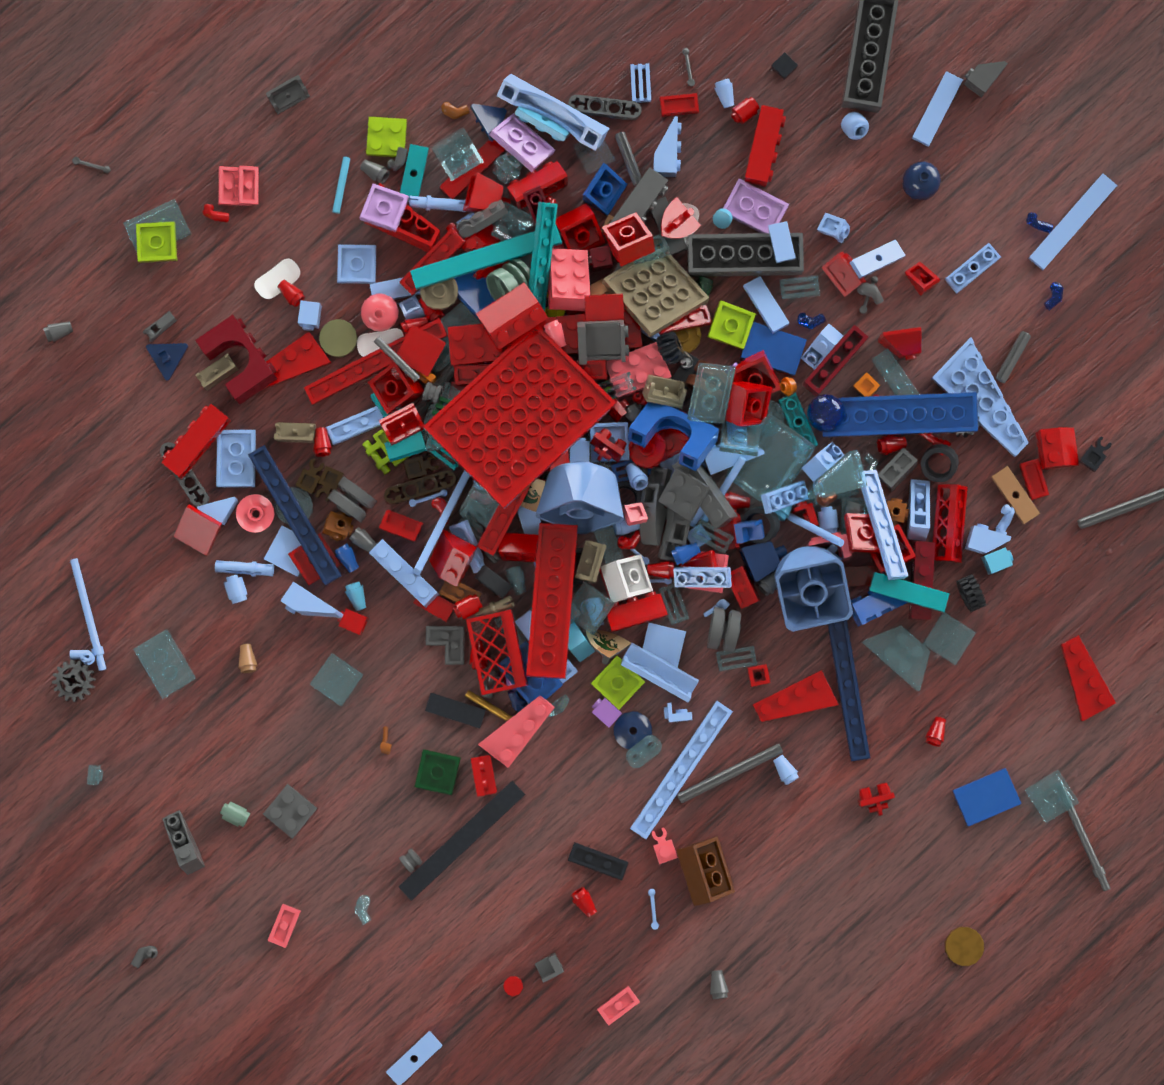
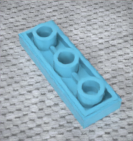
M518 107L514 113L521 121L531 123L537 130L547 132L557 141H565L570 135V132L558 123L532 110Z

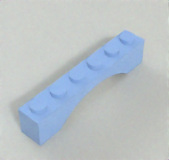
M512 74L503 80L497 97L512 105L532 110L553 120L569 131L580 143L595 151L602 145L609 130L608 127Z

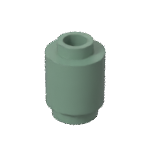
M231 801L229 805L225 803L220 812L223 815V820L237 827L239 825L244 827L250 816L247 809Z

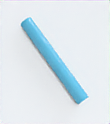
M343 157L332 210L333 213L340 214L350 164L349 157Z

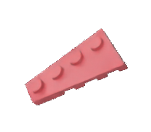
M539 695L478 745L509 768L555 706Z

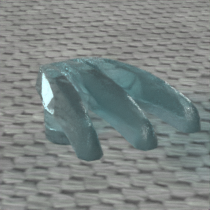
M867 453L864 459L870 465L865 471L875 470L878 461L870 453Z

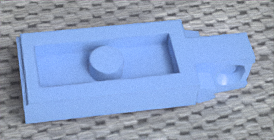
M468 520L450 526L449 529L452 534L474 546L477 545ZM478 547L470 563L473 573H477L484 565L483 555Z

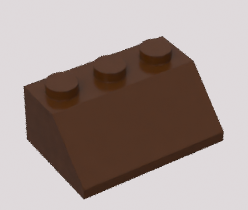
M718 836L676 850L694 906L713 902L735 892Z

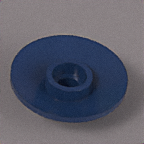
M627 712L622 714L615 722L614 736L618 744L623 748L638 750L650 741L652 726L645 715L639 712ZM635 727L637 729L636 734H630L629 729Z

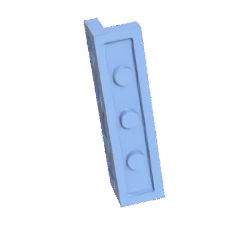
M634 643L630 644L622 658V666L684 701H690L692 692L698 684V679Z

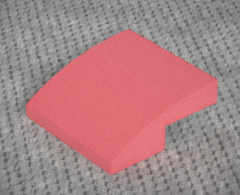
M219 166L218 205H258V167Z

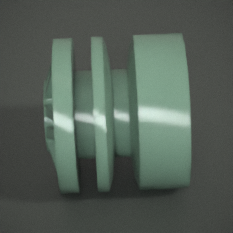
M516 258L505 263L502 268H498L488 274L486 284L494 300L496 301L523 282L529 287L530 269L522 260Z

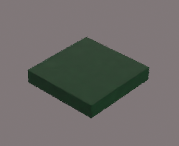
M423 749L414 787L453 795L461 757Z

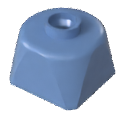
M576 461L554 467L547 476L536 511V517L552 524L578 525V534H588L624 521L616 475L611 470L588 461Z
M806 546L789 552L780 561L774 578L787 629L794 632L848 620L852 616L853 610L844 564L833 553L821 547Z

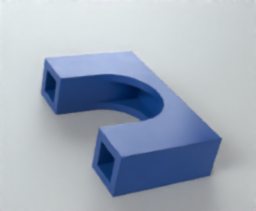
M648 402L629 427L628 440L645 448L658 431L663 429L679 430L689 438L680 451L679 464L697 471L716 444L719 429L673 407Z

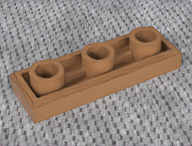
M1008 466L991 476L1009 505L1014 508L1015 514L1022 524L1027 523L1040 514ZM1013 492L1017 494V499L1013 498Z

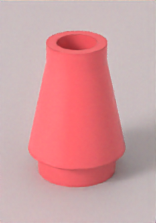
M558 319L544 325V332L558 346L563 347L567 345L562 324H559Z

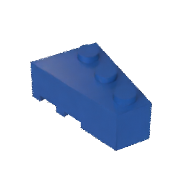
M869 591L867 592L869 596L862 599L860 595L851 600L852 617L857 627L908 602Z

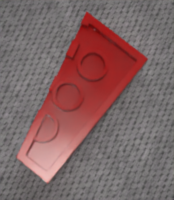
M310 332L266 361L267 363L271 362L277 371L274 374L278 379L264 389L298 377V375L306 372H311L324 365L331 364Z
M1077 635L1060 644L1081 721L1116 704L1080 636Z
M821 670L753 704V707L760 721L763 722L839 704Z

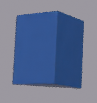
M603 163L585 190L583 201L608 216L628 184L607 164Z

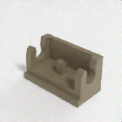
M225 354L200 373H197L196 377L208 391L239 369L231 357Z
M648 375L642 394L646 402L682 409L687 389H684L685 383L683 381Z
M280 422L275 424L276 433L274 434V439L277 442L314 443L316 424Z
M589 540L585 541L575 575L576 579L593 584L596 583L607 545Z

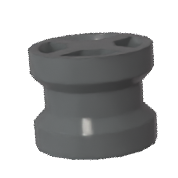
M427 382L422 400H431L434 404L438 403L443 386H434L431 382Z
M412 848L408 850L405 856L399 857L409 872L414 871L415 866L423 863Z

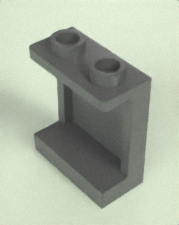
M624 320L577 322L579 365L587 364V361L621 359L622 362H626L625 356H629V345H625V338L628 337V326H624Z

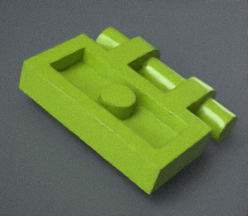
M381 429L373 435L377 441L375 444L372 445L367 440L362 445L366 449V454L375 461L377 469H381L384 475H386L391 470L387 466L390 460L384 443L389 441ZM380 448H382V450L387 455L383 459L377 452V450ZM410 456L392 461V463L397 467Z

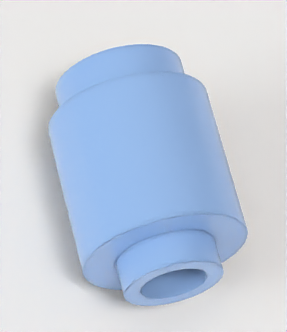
M832 506L822 507L821 512H817L819 527L829 533L838 532L837 509L833 510Z
M238 575L227 577V582H224V586L232 604L247 600V591L243 578H238Z

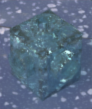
M509 152L500 155L494 162L496 166L492 173L505 184L517 179L521 175L520 169L523 164Z

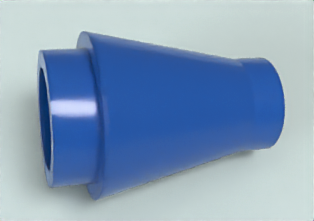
M697 542L675 547L671 553L676 564L682 563L683 565L701 553Z
M348 543L334 550L336 553L335 557L345 566L349 573L359 568L352 546L349 547Z

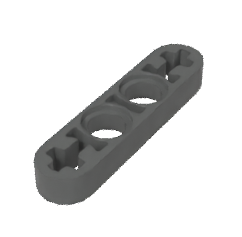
M573 95L568 102L570 107L584 115L623 120H637L641 115V106L634 101ZM576 100H579L580 104L585 105V101H588L587 110H584V105H579L578 108H575L574 104L572 103H575ZM598 102L601 108L598 111H593L590 108L591 103ZM616 104L620 110L617 113H611L609 106ZM622 105H625V110H631V107H635V110L638 112L631 115L630 111H625L624 115L622 114Z
M171 442L164 443L160 448L161 456L163 457L167 452V447L172 449L176 445ZM192 469L183 479L174 474L196 507L209 503V495ZM187 478L195 480L194 487L187 488L185 486ZM197 490L199 495L205 496L203 498L204 502L202 504L200 502L196 503L198 499L196 494L192 493L191 495L190 492Z

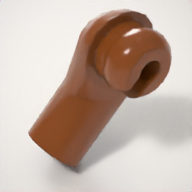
M444 102L441 106L443 114L452 119H458L470 113L467 105L456 108L449 102Z

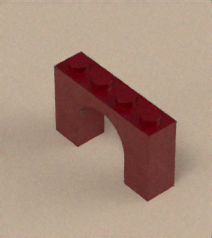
M232 314L195 341L210 361L231 347L239 346L248 350L249 363L246 369L225 384L234 399L239 404H242L278 378L274 374L277 370L272 363L265 361L264 358L267 356L261 347L257 349L254 345L257 341L251 333L247 334L244 330L247 327L241 318L237 320Z

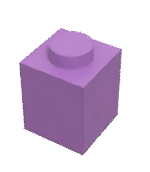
M599 698L592 706L594 709L592 713L608 728L622 714L606 698L603 700Z

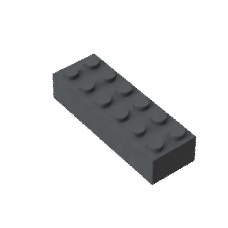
M858 0L841 107L879 113L882 106L898 0Z
M769 233L689 234L687 238L688 274L690 277L802 275L804 271L803 233H790L795 259L776 263Z

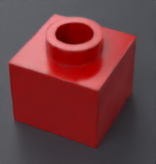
M767 664L747 668L750 687L770 683ZM756 672L761 673L759 680L754 677Z

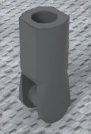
M168 311L147 327L143 334H147L150 338L149 341L153 342L177 320ZM157 326L160 330L155 333L153 329Z

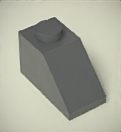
M1002 61L978 64L975 69L971 68L965 75L967 80L964 85L982 98L1008 63Z

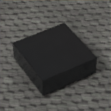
M784 52L771 67L785 80L798 67V64Z

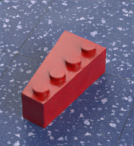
M409 205L405 207L396 232L364 221L365 224L426 252H429L440 240V230L413 211Z

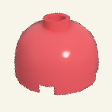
M377 293L369 296L361 307L363 323L373 331L382 332L389 330L398 319L399 309L397 303L386 294Z

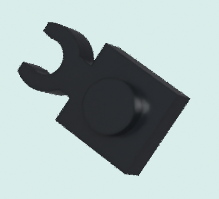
M1102 436L1096 440V447L1090 445L1079 460L1080 463L1093 472H1096L1107 457L1103 454V451L1108 450L1112 444L1109 442L1103 447L1101 445Z

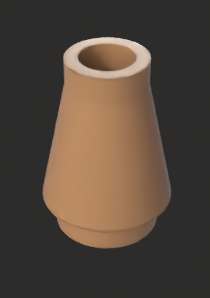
M251 644L240 645L238 668L241 670V673L255 672L258 665Z

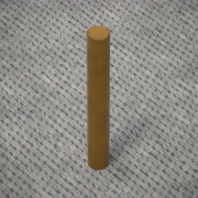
M467 691L465 697L506 722L512 718L511 715L472 691Z

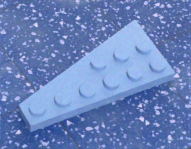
M970 337L931 379L946 393L977 392L978 423L1010 454L1016 457L1029 442L1011 413L1009 405L1005 402L1003 394L990 370L987 369L982 360L980 352L976 349L972 337Z

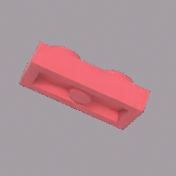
M282 904L268 941L286 948L301 910Z
M627 986L597 1008L606 1023L610 1025L640 1003L631 988Z

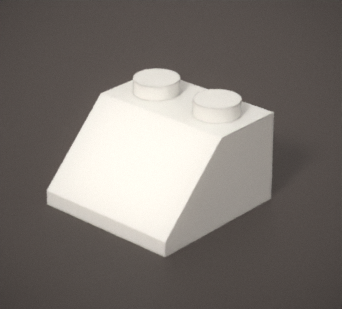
M641 554L617 560L600 567L612 603L653 591Z

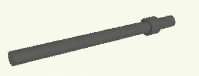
M1063 781L1055 783L1093 867L1092 872L1095 878H1098L1103 891L1111 889L1104 875L1106 872L1103 866H1100Z

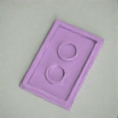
M514 113L490 133V136L531 172L555 152L552 146Z
M738 179L723 209L730 211L734 220L755 231L769 233L768 225L780 223L789 204Z

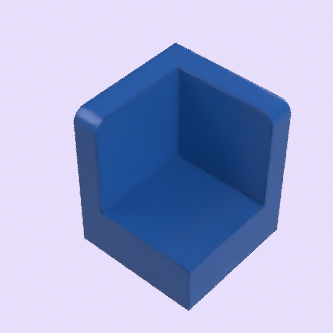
M762 519L742 521L734 524L737 543L765 538Z

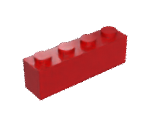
M765 105L761 106L744 178L745 182L766 187L768 181L771 182L774 172L770 170L771 164L776 163L778 154L774 151L776 145H780L782 137L779 134L780 127L784 128L786 116H783V109Z
M212 404L205 406L200 411L199 415L201 416L197 421L193 420L189 424L186 434L179 436L175 441L176 446L171 451L168 450L162 457L163 461L161 463L180 479L186 476L231 422L225 414Z

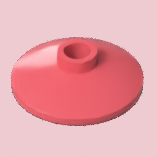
M253 494L246 496L237 506V521L246 531L253 533L262 532L274 520V507L270 500L262 495ZM254 511H259V517L255 518L253 516Z

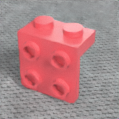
M841 532L832 533L844 540L843 546H837L838 553L842 562L848 561L854 552H849L847 534L841 535ZM818 536L811 538L807 546L825 547L831 545L832 542Z

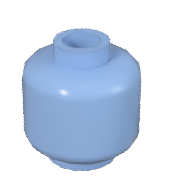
M850 112L842 119L841 128L850 139L858 140L867 134L869 123L859 112Z

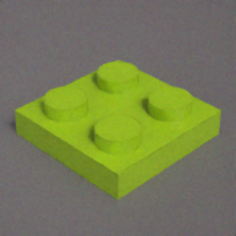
M369 117L367 156L396 157L398 147L405 148L407 119Z
M175 222L136 224L137 259L139 263L177 261Z
M721 300L718 303L707 337L743 350L756 313Z
M616 656L591 684L619 710L645 681L635 672L622 666V659Z

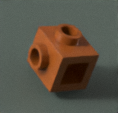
M891 498V501H886L893 526L904 523V520H907L909 515V509H906L907 504L902 503V500L897 498ZM894 508L899 510L898 515L893 513Z
M330 511L322 533L329 535L332 540L344 541L347 535L350 536L354 525H351L353 518L348 517L343 512L335 513Z

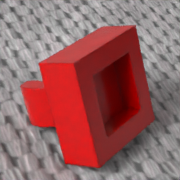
M616 398L613 399L616 405L608 413L616 423L627 414L625 409L630 404L626 399H623L621 402H618Z

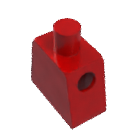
M476 173L470 178L463 211L473 213L483 211L491 203L498 202L499 200H502L508 209L510 199L502 197L504 189L502 185L480 173Z

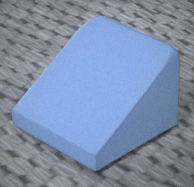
M415 295L398 303L406 319L425 316Z

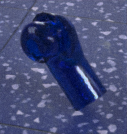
M1028 213L1026 218L1028 225L1043 232H1052L1053 224L1037 220V213Z
M1053 282L1050 285L1052 297L1044 303V306L1049 311L1063 299L1064 288L1058 282Z
M800 313L797 321L801 326L813 329L826 322V318L822 313L814 318L807 316L806 313Z

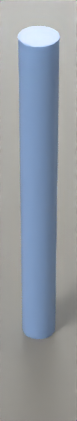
M740 456L721 485L720 491L723 495L726 494L746 462L744 457ZM704 513L700 520L707 523L709 519Z
M792 513L787 518L789 521L839 547L844 544L843 539Z

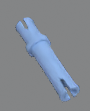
M430 195L426 197L409 196V206L411 208H423L426 211L437 209L466 212L463 211L465 200L432 198Z
M216 560L215 572L247 574L252 577H256V575L273 577L274 564L257 563V561L244 563Z

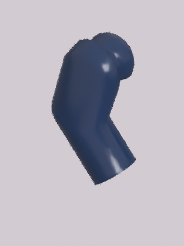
M516 689L508 691V696L514 710L519 712L528 705L527 701L519 698Z

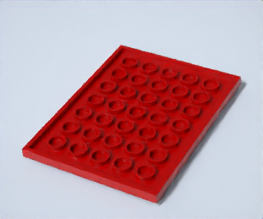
M536 325L505 350L423 426V429L505 509L616 405V402L560 346Z

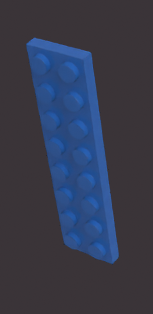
M977 392L823 398V437L978 432Z

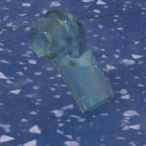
M367 895L360 896L355 906V912L363 925L371 921L367 913L371 900Z

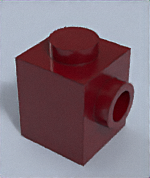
M609 246L590 249L588 265L589 267L592 266L593 272L612 269Z

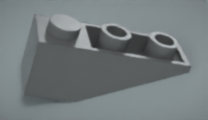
M178 810L162 818L179 867L187 875L205 867L200 851L181 811Z

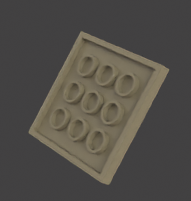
M662 244L655 248V252L627 264L605 277L602 281V284L611 294L623 293L624 309L649 337L701 307L709 300L707 294Z

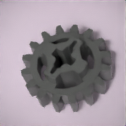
M70 660V665L67 662H63V668L57 667L59 673H53V676L57 677L56 680L52 681L53 684H57L54 691H60L58 696H65V701H69L71 697L73 702H77L78 697L84 700V694H91L89 688H95L91 682L95 681L96 678H91L90 676L94 671H88L89 665L82 666V661H78L76 664L75 660ZM73 668L71 673L64 674L67 670ZM82 672L86 677V681L82 677ZM67 678H75V680H77V682H80L81 684H73V682H71ZM62 681L64 682V684H65V686H66L65 689H64L63 686H62ZM78 688H83L79 693L74 694Z

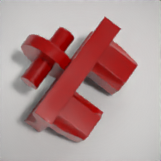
M603 428L599 433L596 432L590 444L595 447L593 451L599 454L596 460L600 462L602 458L610 461L612 458L618 463L625 453L624 449L627 443L619 438L615 444L609 441L612 433L606 428Z
M886 782L876 785L879 794L876 796L871 795L870 787L859 789L860 800H857L859 806L862 807L875 803V806L868 808L870 813L877 811L878 816L883 815V809L889 808L888 803L880 804V802L895 798L894 792L890 791Z

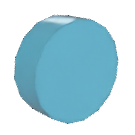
M719 209L713 215V223L721 229L727 228L733 219L732 214L727 209Z

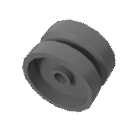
M343 476L338 483V487L345 492V495L337 490H333L327 498L336 504L339 510L362 523L367 514L359 505L362 504L367 509H372L377 501Z
M714 607L707 648L717 650L721 639H723V650L734 653L740 634L741 611L731 610L727 621H725V609Z

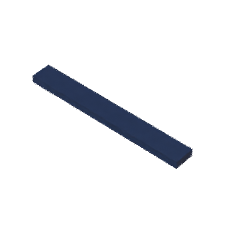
M265 445L248 454L324 585L327 586L342 577Z
M847 620L830 623L827 625L850 761L869 759L870 753Z

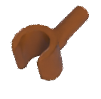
M384 726L380 750L382 753L389 755L392 744L387 743L388 727Z

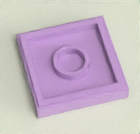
M372 184L359 218L362 221L396 232L409 196Z

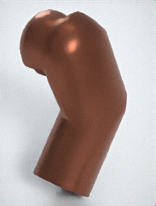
M834 491L828 494L821 492L817 495L816 501L822 507H826L837 499V494Z

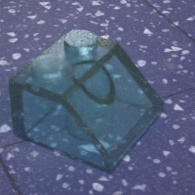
M463 127L430 146L451 181L484 162Z

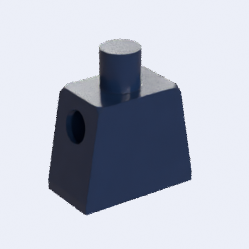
M771 541L746 546L738 550L752 583L775 571L780 563L779 559L788 554L784 545L774 548Z

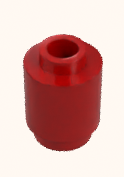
M753 97L745 98L731 109V117L736 123L744 124L757 114L760 107Z
M470 594L455 602L456 607L453 610L457 618L462 617L464 620L479 612V609L483 608L476 594L472 596Z

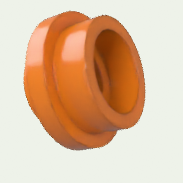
M788 377L781 380V392L786 396L793 395L797 390L795 380Z

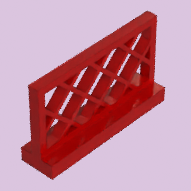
M510 609L466 619L481 694L486 695L528 686L513 611ZM501 616L502 625L499 630L489 625L494 617ZM480 621L485 625L480 634L472 630L471 622ZM487 627L497 632L491 642L482 637ZM499 634L506 639L503 649L493 644ZM480 638L489 644L484 653L476 649V644ZM491 645L501 651L495 661L486 656ZM502 653L510 658L507 668L497 663ZM484 657L493 663L488 672L480 668V662ZM495 664L505 670L499 680L490 675ZM506 672L514 677V685L507 686L501 682ZM489 676L497 683L493 689L485 691L484 681ZM499 684H501V685L504 686V687L497 688V686H498Z

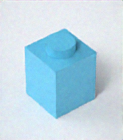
M1006 547L981 557L988 575L1012 566V561L1014 560L1010 550L1007 551Z

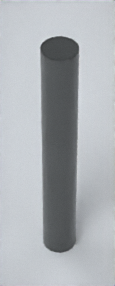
M380 337L374 340V343L414 382L420 378Z

